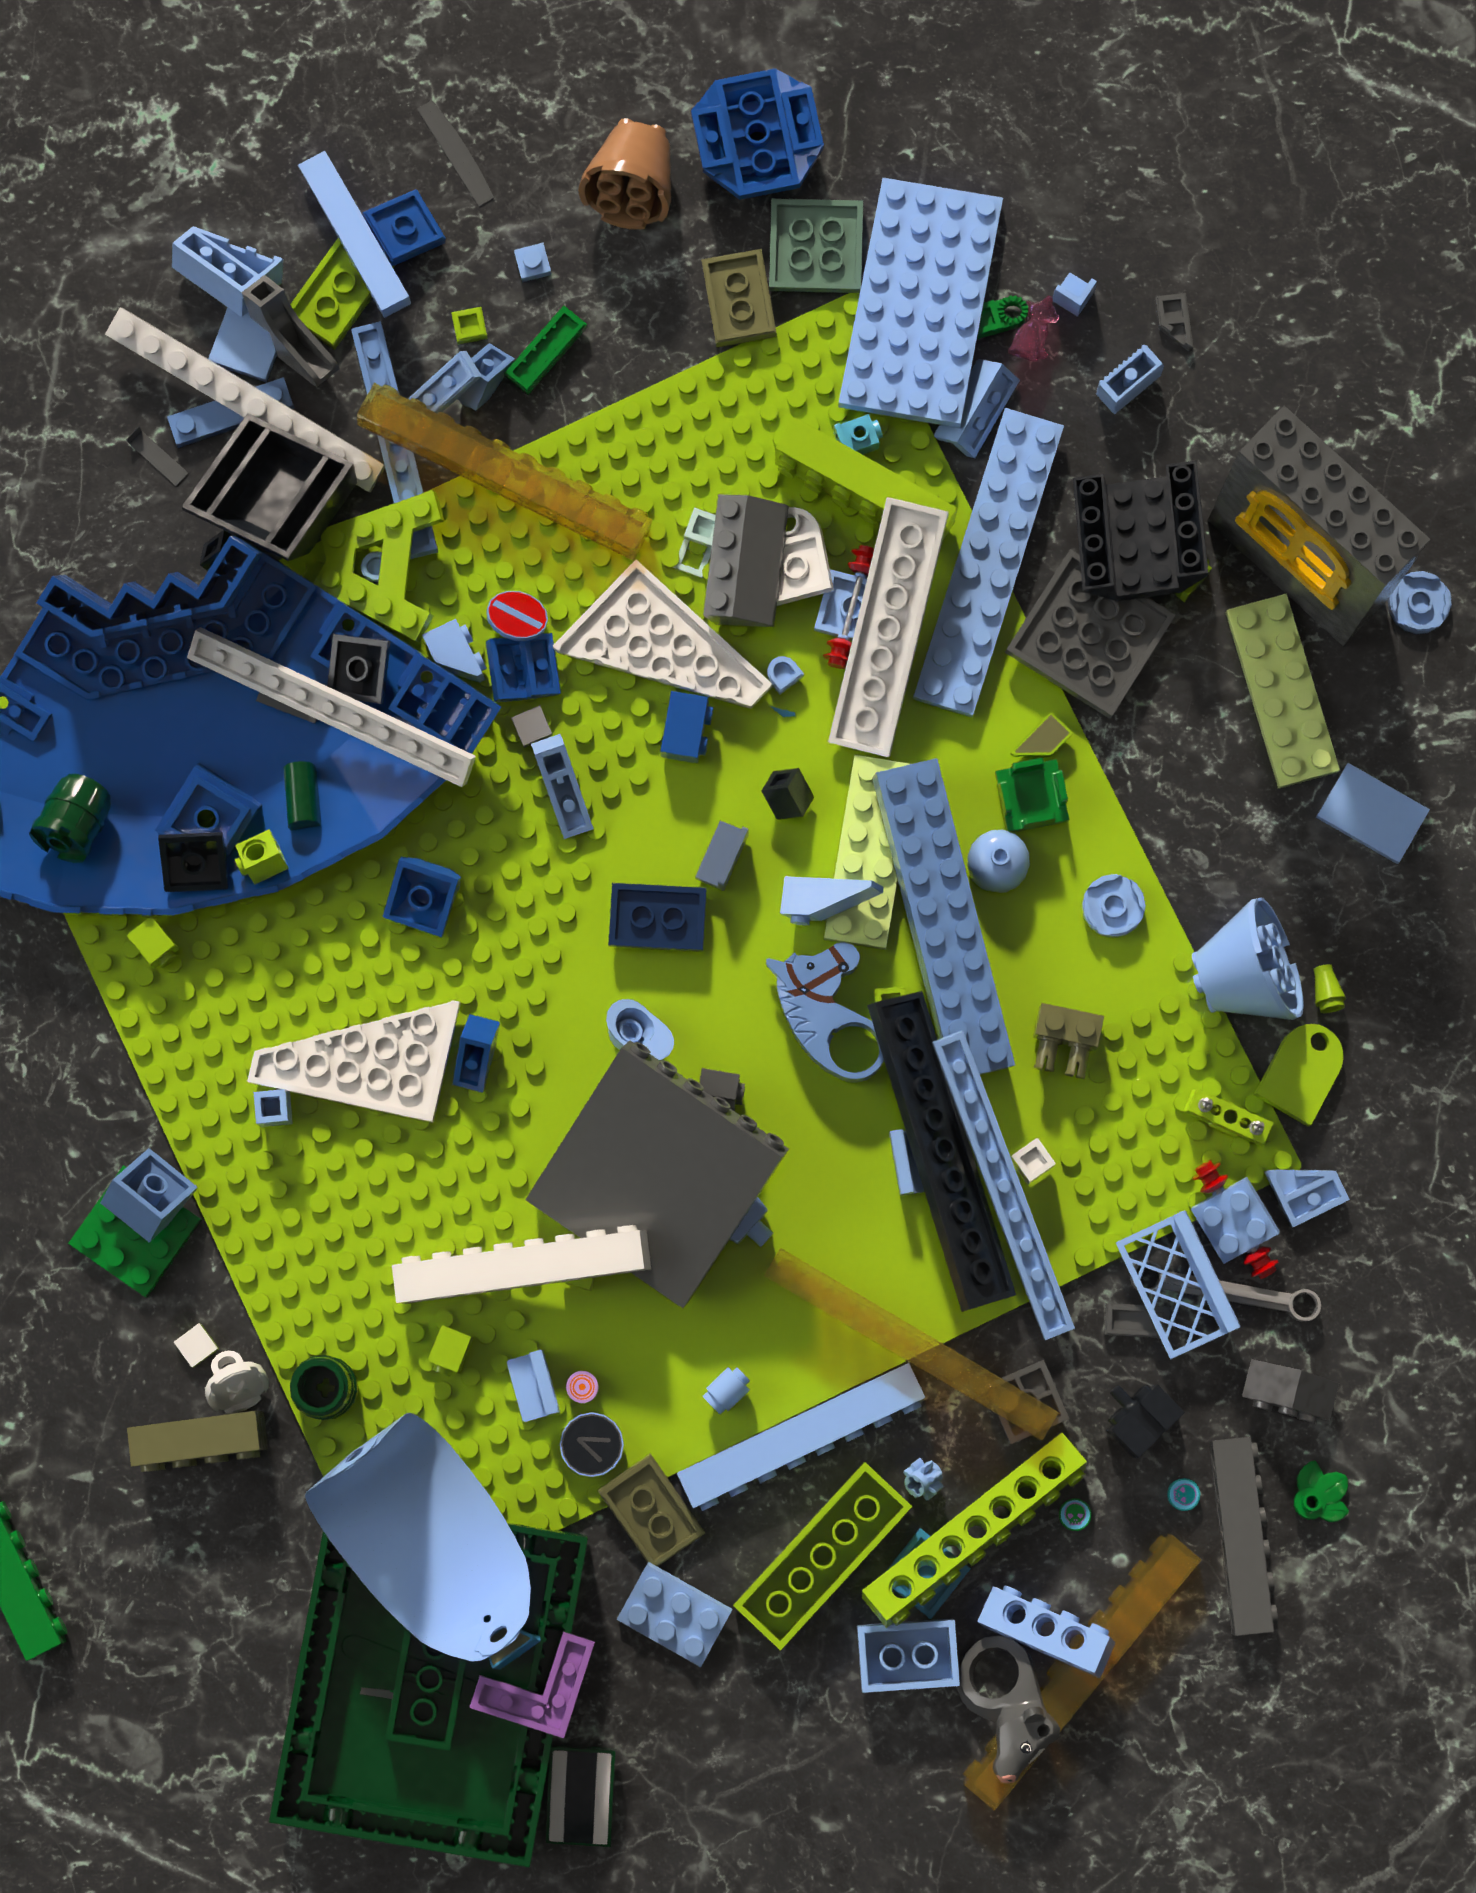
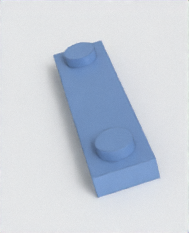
M284 377L256 386V388L289 408L295 409ZM216 400L167 416L178 448L236 429L244 419V417Z

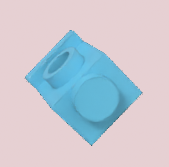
M869 414L834 425L833 434L835 439L864 455L879 449V439L883 438L882 430L877 420L871 421ZM864 430L865 436L858 438L854 435V432Z

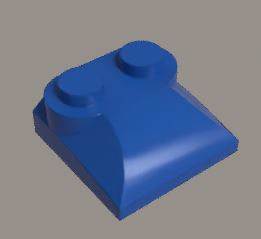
M401 857L397 864L383 918L442 937L455 896L460 889L461 876L451 869L419 858Z

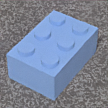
M953 1618L902 1622L898 1626L892 1623L887 1628L883 1623L857 1625L862 1693L960 1686L955 1620Z

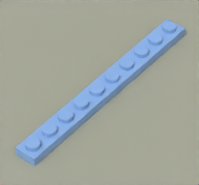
M961 1030L933 1041V1047L1042 1336L1047 1340L1073 1330L1075 1327L965 1034Z

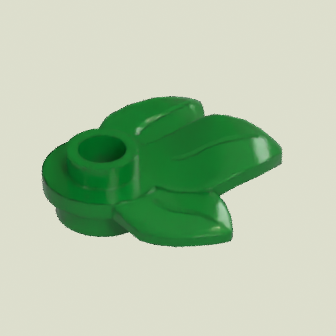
M1315 1460L1307 1463L1297 1476L1299 1491L1294 1497L1296 1512L1307 1520H1314L1319 1517L1327 1522H1337L1343 1519L1349 1513L1346 1505L1340 1501L1348 1489L1347 1476L1338 1472L1323 1475ZM1307 1498L1314 1500V1508H1310L1307 1505Z

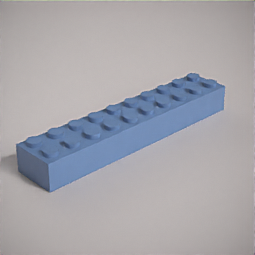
M935 758L876 772L872 780L937 1037L941 1039L962 1030L980 1075L1015 1066L938 759Z

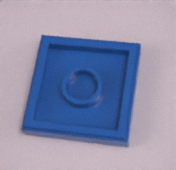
M417 189L364 211L362 214L391 266L444 244L446 240Z

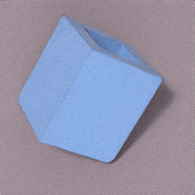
M1069 272L1061 286L1058 285L1054 290L1052 301L1078 317L1095 292L1097 281L1091 279L1089 283H1086Z

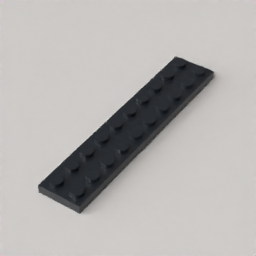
M920 991L867 1005L961 1312L1015 1296L1016 1292L970 1143L932 1044L933 1041L937 1040L923 992Z

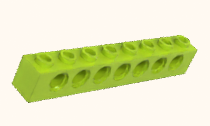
M1063 1433L1059 1434L863 1589L862 1599L886 1628L892 1623L898 1626L911 1615L909 1610L919 1603L923 1606L936 1595L934 1591L943 1583L946 1586L953 1583L961 1575L959 1570L969 1563L973 1566L986 1555L984 1550L993 1543L998 1546L1008 1539L1011 1535L1009 1530L1018 1523L1024 1526L1036 1515L1034 1511L1043 1503L1047 1507L1056 1501L1061 1495L1059 1491L1067 1484L1072 1487L1080 1482L1086 1475L1084 1471L1086 1470L1087 1461ZM1048 1467H1053L1059 1471L1060 1476L1056 1479H1048L1042 1471ZM1022 1487H1030L1034 1490L1035 1496L1030 1499H1024L1018 1494V1490ZM1003 1506L1011 1514L1009 1517L1001 1519L994 1515L993 1510L996 1507ZM973 1526H980L985 1530L986 1534L982 1538L977 1539L971 1537L968 1530ZM947 1546H955L960 1550L961 1554L956 1558H948L944 1555L943 1550ZM926 1565L931 1566L936 1571V1574L931 1578H923L918 1574L919 1568ZM903 1585L909 1588L911 1593L908 1597L901 1599L897 1598L892 1591L895 1587Z

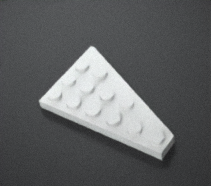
M637 560L618 577L553 645V649L560 654L750 709L772 688V683Z
M453 1000L449 1003L425 1007L417 1011L382 1018V1020L362 1025L358 1024L346 1029L315 1035L311 1038L254 1051L247 1082L279 1090L286 1089L293 1093L433 1123L461 1003Z

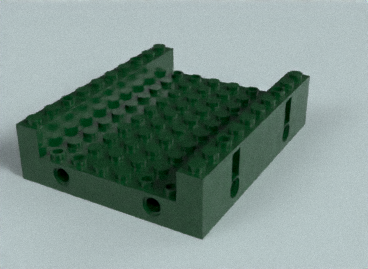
M507 1523L526 1558L531 1587L529 1616L521 1630L540 1636L541 1641L498 1670L492 1669L489 1657L482 1661L472 1662L449 1656L419 1641L368 1590L323 1531L269 1823L530 1867L553 1735L472 1709L470 1704L480 1675L543 1695L563 1632L571 1634L588 1536ZM490 1615L484 1617V1622L487 1623L491 1621ZM361 1688L394 1690L392 1699L360 1694Z

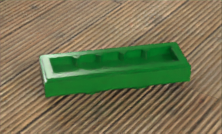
M563 305L504 372V376L525 394L529 395L588 328L587 324Z

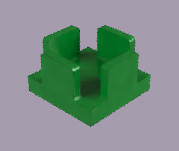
M1043 758L1016 762L1012 764L1011 768L995 771L1006 831L1013 833L1069 822L1066 805L1068 797L1062 770L1059 771L1057 759L1044 761Z

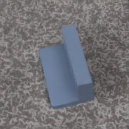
M720 820L695 879L724 891L749 836V829L744 826L740 829Z

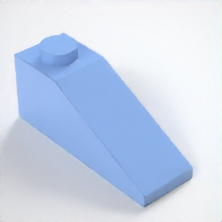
M561 734L532 743L531 746L564 839L594 829Z
M785 876L780 914L790 918V923L809 925L810 921L825 920L882 894L884 887L872 880Z

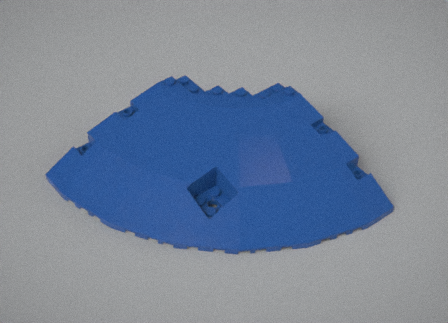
M230 536L200 585L179 572L169 573L156 595L136 582L124 583L111 604L66 575L52 576L36 602L43 607L0 676V697H6L9 702L6 708L0 707V897L17 900L50 912L143 914L151 916L176 915L194 911L195 909L278 892L382 839L446 781L431 772L318 719L316 724L257 702L258 691L187 658L195 630L199 628L210 631L325 686L328 684L333 634L391 641L384 704L359 702L471 754L501 709V706L452 673L427 659L422 653L384 628L345 605L330 593L237 536ZM345 619L353 620V630L347 631L343 628V621ZM423 671H430L432 673L433 679L431 682L426 683L422 681L421 673ZM292 762H311L316 766L321 826L291 831L288 828L283 767ZM68 774L84 775L95 780L111 796V808L104 822V827L92 843L90 854L87 855L82 863L63 861L57 858L59 852L51 848L48 853L45 852L29 836L32 824L40 816L47 796L52 793L60 779ZM207 809L215 814L216 821L212 827H203L199 823L198 815L200 811ZM270 829L280 846L289 869L254 885L248 874L242 876L235 859L240 856L235 845ZM223 832L227 853L228 889L165 892L158 836Z

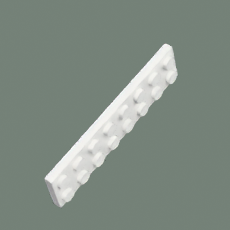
M890 497L886 498L828 740L829 743L890 757L949 515L948 511Z

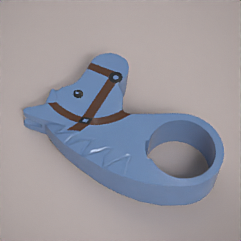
M840 942L815 956H798L794 952L784 962L770 958L766 959L767 967L777 977L779 1001L786 1020L796 1040L812 1061L825 1072L846 1082H862L874 1076L881 1068L884 1058L872 1021L837 1004L833 1000V997L840 988L841 978L852 974L858 967L860 955L857 949L850 943ZM849 1026L862 1027L871 1032L879 1046V1056L876 1062L869 1069L857 1073L847 1072L839 1068L832 1060L829 1051V1044L834 1036L832 1035L833 1032L837 1033L839 1030Z

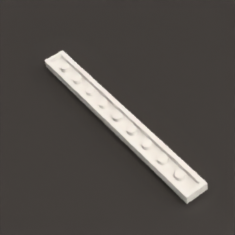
M119 308L105 335L242 417H245L247 413L354 463L357 478L356 485L368 492L372 491L385 468V465L124 308Z
M203 628L195 630L187 656L188 659L460 787L467 784L476 758L475 755Z

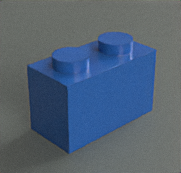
M671 691L660 751L662 758L698 763L699 756L706 755L708 737H704L703 733L705 725H711L714 707L708 706V697Z

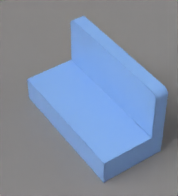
M903 1129L890 1131L889 1136L900 1196L924 1192L906 1131H903Z
M542 1349L507 1361L521 1417L524 1422L560 1412L547 1361Z

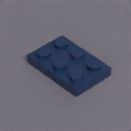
M612 883L608 946L703 952L707 889L701 887Z

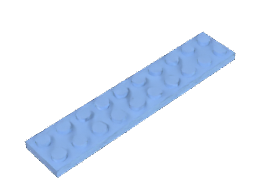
M1008 408L1004 409L913 696L914 700L973 718L1064 425Z

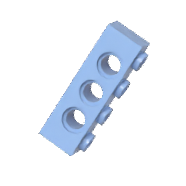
M1004 1585L1003 1590L992 1587L977 1621L981 1626L1101 1678L1116 1643L1108 1636L1109 1630L1094 1623L1091 1624L1090 1628L1079 1624V1617L1063 1610L1061 1615L1049 1611L1051 1605L1039 1599L1033 1598L1032 1602L1020 1598L1021 1592ZM1024 1609L1026 1612L1025 1619L1019 1624H1013V1613L1016 1610ZM1047 1622H1054V1632L1047 1637L1041 1636V1627ZM1078 1634L1083 1635V1645L1079 1649H1071L1070 1640L1072 1637Z

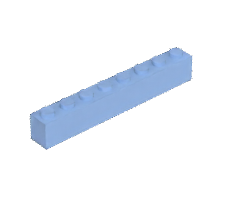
M907 1363L678 1472L677 1475L692 1507L700 1506L701 1510L704 1511L718 1504L717 1497L726 1492H729L730 1496L733 1497L748 1490L747 1482L758 1478L759 1483L765 1482L777 1476L775 1469L785 1464L790 1470L806 1462L804 1455L816 1451L819 1456L834 1449L833 1442L842 1437H845L846 1442H849L863 1435L862 1428L871 1423L874 1424L875 1428H878L893 1421L890 1414L902 1409L905 1415L922 1407L919 1401L924 1399L925 1396L910 1364Z

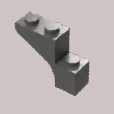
M264 275L241 292L250 318L270 333L278 358L315 387H318L340 370L336 360L296 315L286 297L284 289Z

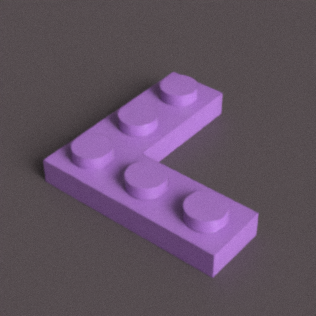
M563 1632L543 1695L480 1675L470 1708L564 1738L595 1642Z

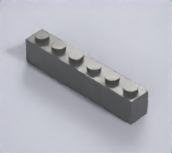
M1251 1437L1209 1441L1231 1634L1239 1636L1274 1632L1273 1624H1278V1613L1276 1605H1271L1269 1592L1274 1591V1579L1272 1572H1267L1265 1559H1270V1546L1268 1539L1263 1540L1262 1527H1266L1267 1522L1264 1507L1259 1508L1258 1495L1263 1493L1261 1476L1255 1475L1254 1462H1259L1257 1443H1252Z

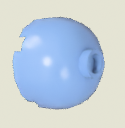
M991 830L980 835L971 845L967 856V868L972 880L980 888L992 892L1005 893L1018 887L1025 879L1030 866L1029 852L1025 843L1015 833L1006 830Z

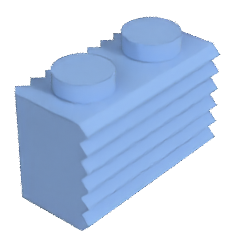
M1142 345L1141 349H1137L1136 353H1132V356L1127 358V361L1123 360L1122 365L1119 364L1118 368H1114L1113 372H1109L1108 376H1104V379L1099 381L1096 395L1112 413L1116 414L1161 376L1164 365L1147 345Z

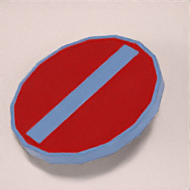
M505 591L497 594L490 600L486 610L487 620L493 630L501 636L514 641H529L537 638L544 632L548 622L547 611L542 603L532 595L521 591Z

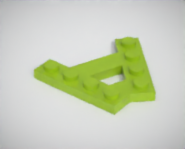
M431 490L327 527L321 536L326 561L314 584L344 604L420 642L423 637L422 634L425 633L434 615L405 599L413 532L444 522L437 493ZM383 543L379 582L376 585L354 573L356 552Z

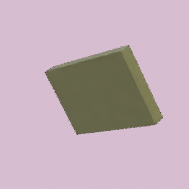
M762 249L701 259L716 347L777 337Z
M651 1453L598 1489L599 1494L647 1563L650 1562L658 1567L705 1534V1531Z

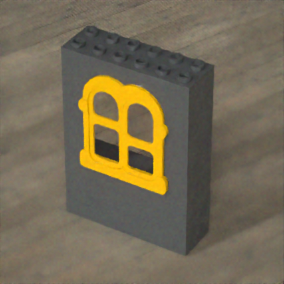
M1285 405L1239 451L1207 520L1342 646L1386 603L1430 541L1427 535Z

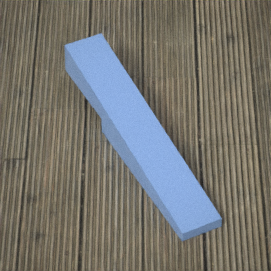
M323 151L300 163L298 166L383 317L385 318L410 305L409 295L327 153Z

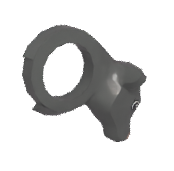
M1000 1635L985 1637L976 1642L965 1653L960 1666V1686L957 1687L962 1702L970 1711L984 1719L996 1722L997 1755L992 1768L994 1774L1002 1783H1013L1027 1765L1036 1759L1048 1745L1059 1738L1060 1727L1047 1712L1043 1704L1037 1669L1028 1651L1013 1639ZM994 1651L1010 1653L1015 1657L1019 1667V1677L1016 1686L1001 1698L990 1699L981 1696L974 1685L973 1677L977 1663L983 1656Z

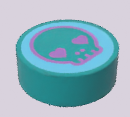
M1181 1478L1170 1484L1167 1490V1498L1175 1509L1188 1511L1198 1504L1200 1490L1192 1480Z

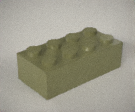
M250 1411L127 1428L131 1467L140 1466L141 1472L165 1470V1463H172L173 1468L196 1466L197 1459L204 1458L205 1464L229 1461L228 1455L236 1454L237 1459L261 1457L260 1451L268 1450L263 1411Z

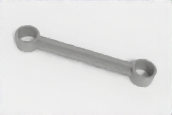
M1148 1260L1146 1263L1148 1265L1161 1269V1267L1154 1261ZM1136 1264L1134 1267L1137 1271L1141 1266ZM1168 1271V1272H1170V1273H1172V1274L1178 1275V1276L1183 1277V1278H1186V1275H1187V1274H1182V1273H1177V1272ZM1158 1272V1279L1156 1284L1148 1289L1153 1291L1157 1290L1161 1277L1163 1275L1162 1273ZM1130 1275L1131 1284L1137 1290V1287ZM1166 1275L1162 1289L1181 1292L1184 1281ZM1191 1275L1189 1280L1197 1282L1196 1277ZM1220 1281L1229 1302L1288 1312L1293 1319L1300 1322L1313 1320L1321 1310L1320 1298L1315 1292L1308 1289H1301L1291 1294ZM1187 1284L1185 1294L1204 1296L1200 1287ZM1308 1294L1313 1298L1315 1308L1308 1317L1299 1316L1294 1311L1293 1300L1297 1295Z

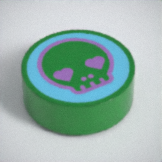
M1072 1498L1066 1500L1060 1506L1058 1516L1061 1524L1066 1529L1079 1531L1089 1524L1091 1510L1083 1500Z

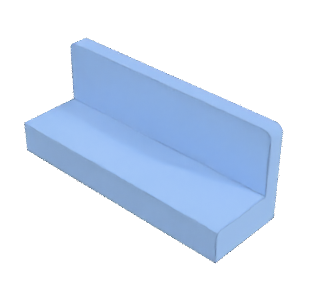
M978 359L970 373L960 428L939 425L934 434L935 438L940 441L953 443L967 457L975 458L1020 380L1002 363Z

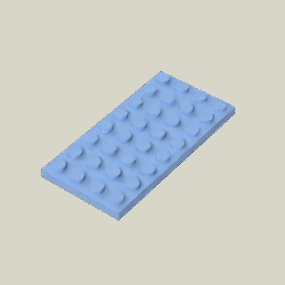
M882 178L838 403L839 408L960 428L1002 208V197Z

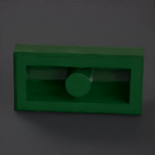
M306 761L286 764L283 767L288 828L292 831L321 826L316 766Z

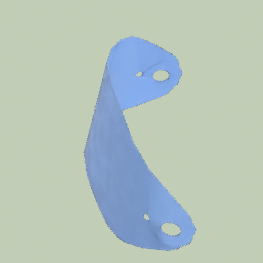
M412 1413L404 1414L369 1441L351 1452L306 1492L305 1498L311 1512L338 1552L385 1609L419 1641L449 1656L474 1662L482 1661L496 1654L516 1640L529 1616L531 1587L526 1558L505 1518L490 1495L451 1445L422 1418ZM486 1615L491 1616L490 1622H484ZM501 1628L507 1629L506 1635L498 1642L490 1641L491 1636Z

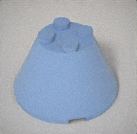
M1262 897L1248 902L1204 946L1192 953V960L1198 971V974L1193 976L1194 984L1199 993H1205L1208 1008L1212 1013L1222 1011L1294 1020L1302 1016L1304 1009L1303 991L1296 963H1289L1284 948L1290 945L1274 910Z

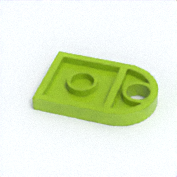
M1305 1024L1290 1031L1281 1042L1254 1096L1307 1127L1311 1126L1342 1068L1343 1049L1337 1036L1328 1028L1317 1024ZM1314 1034H1319L1325 1039L1326 1045L1323 1051L1315 1050L1312 1047L1311 1038Z

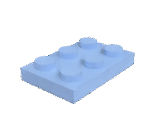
M648 1562L617 1620L701 1667L727 1621L732 1608Z

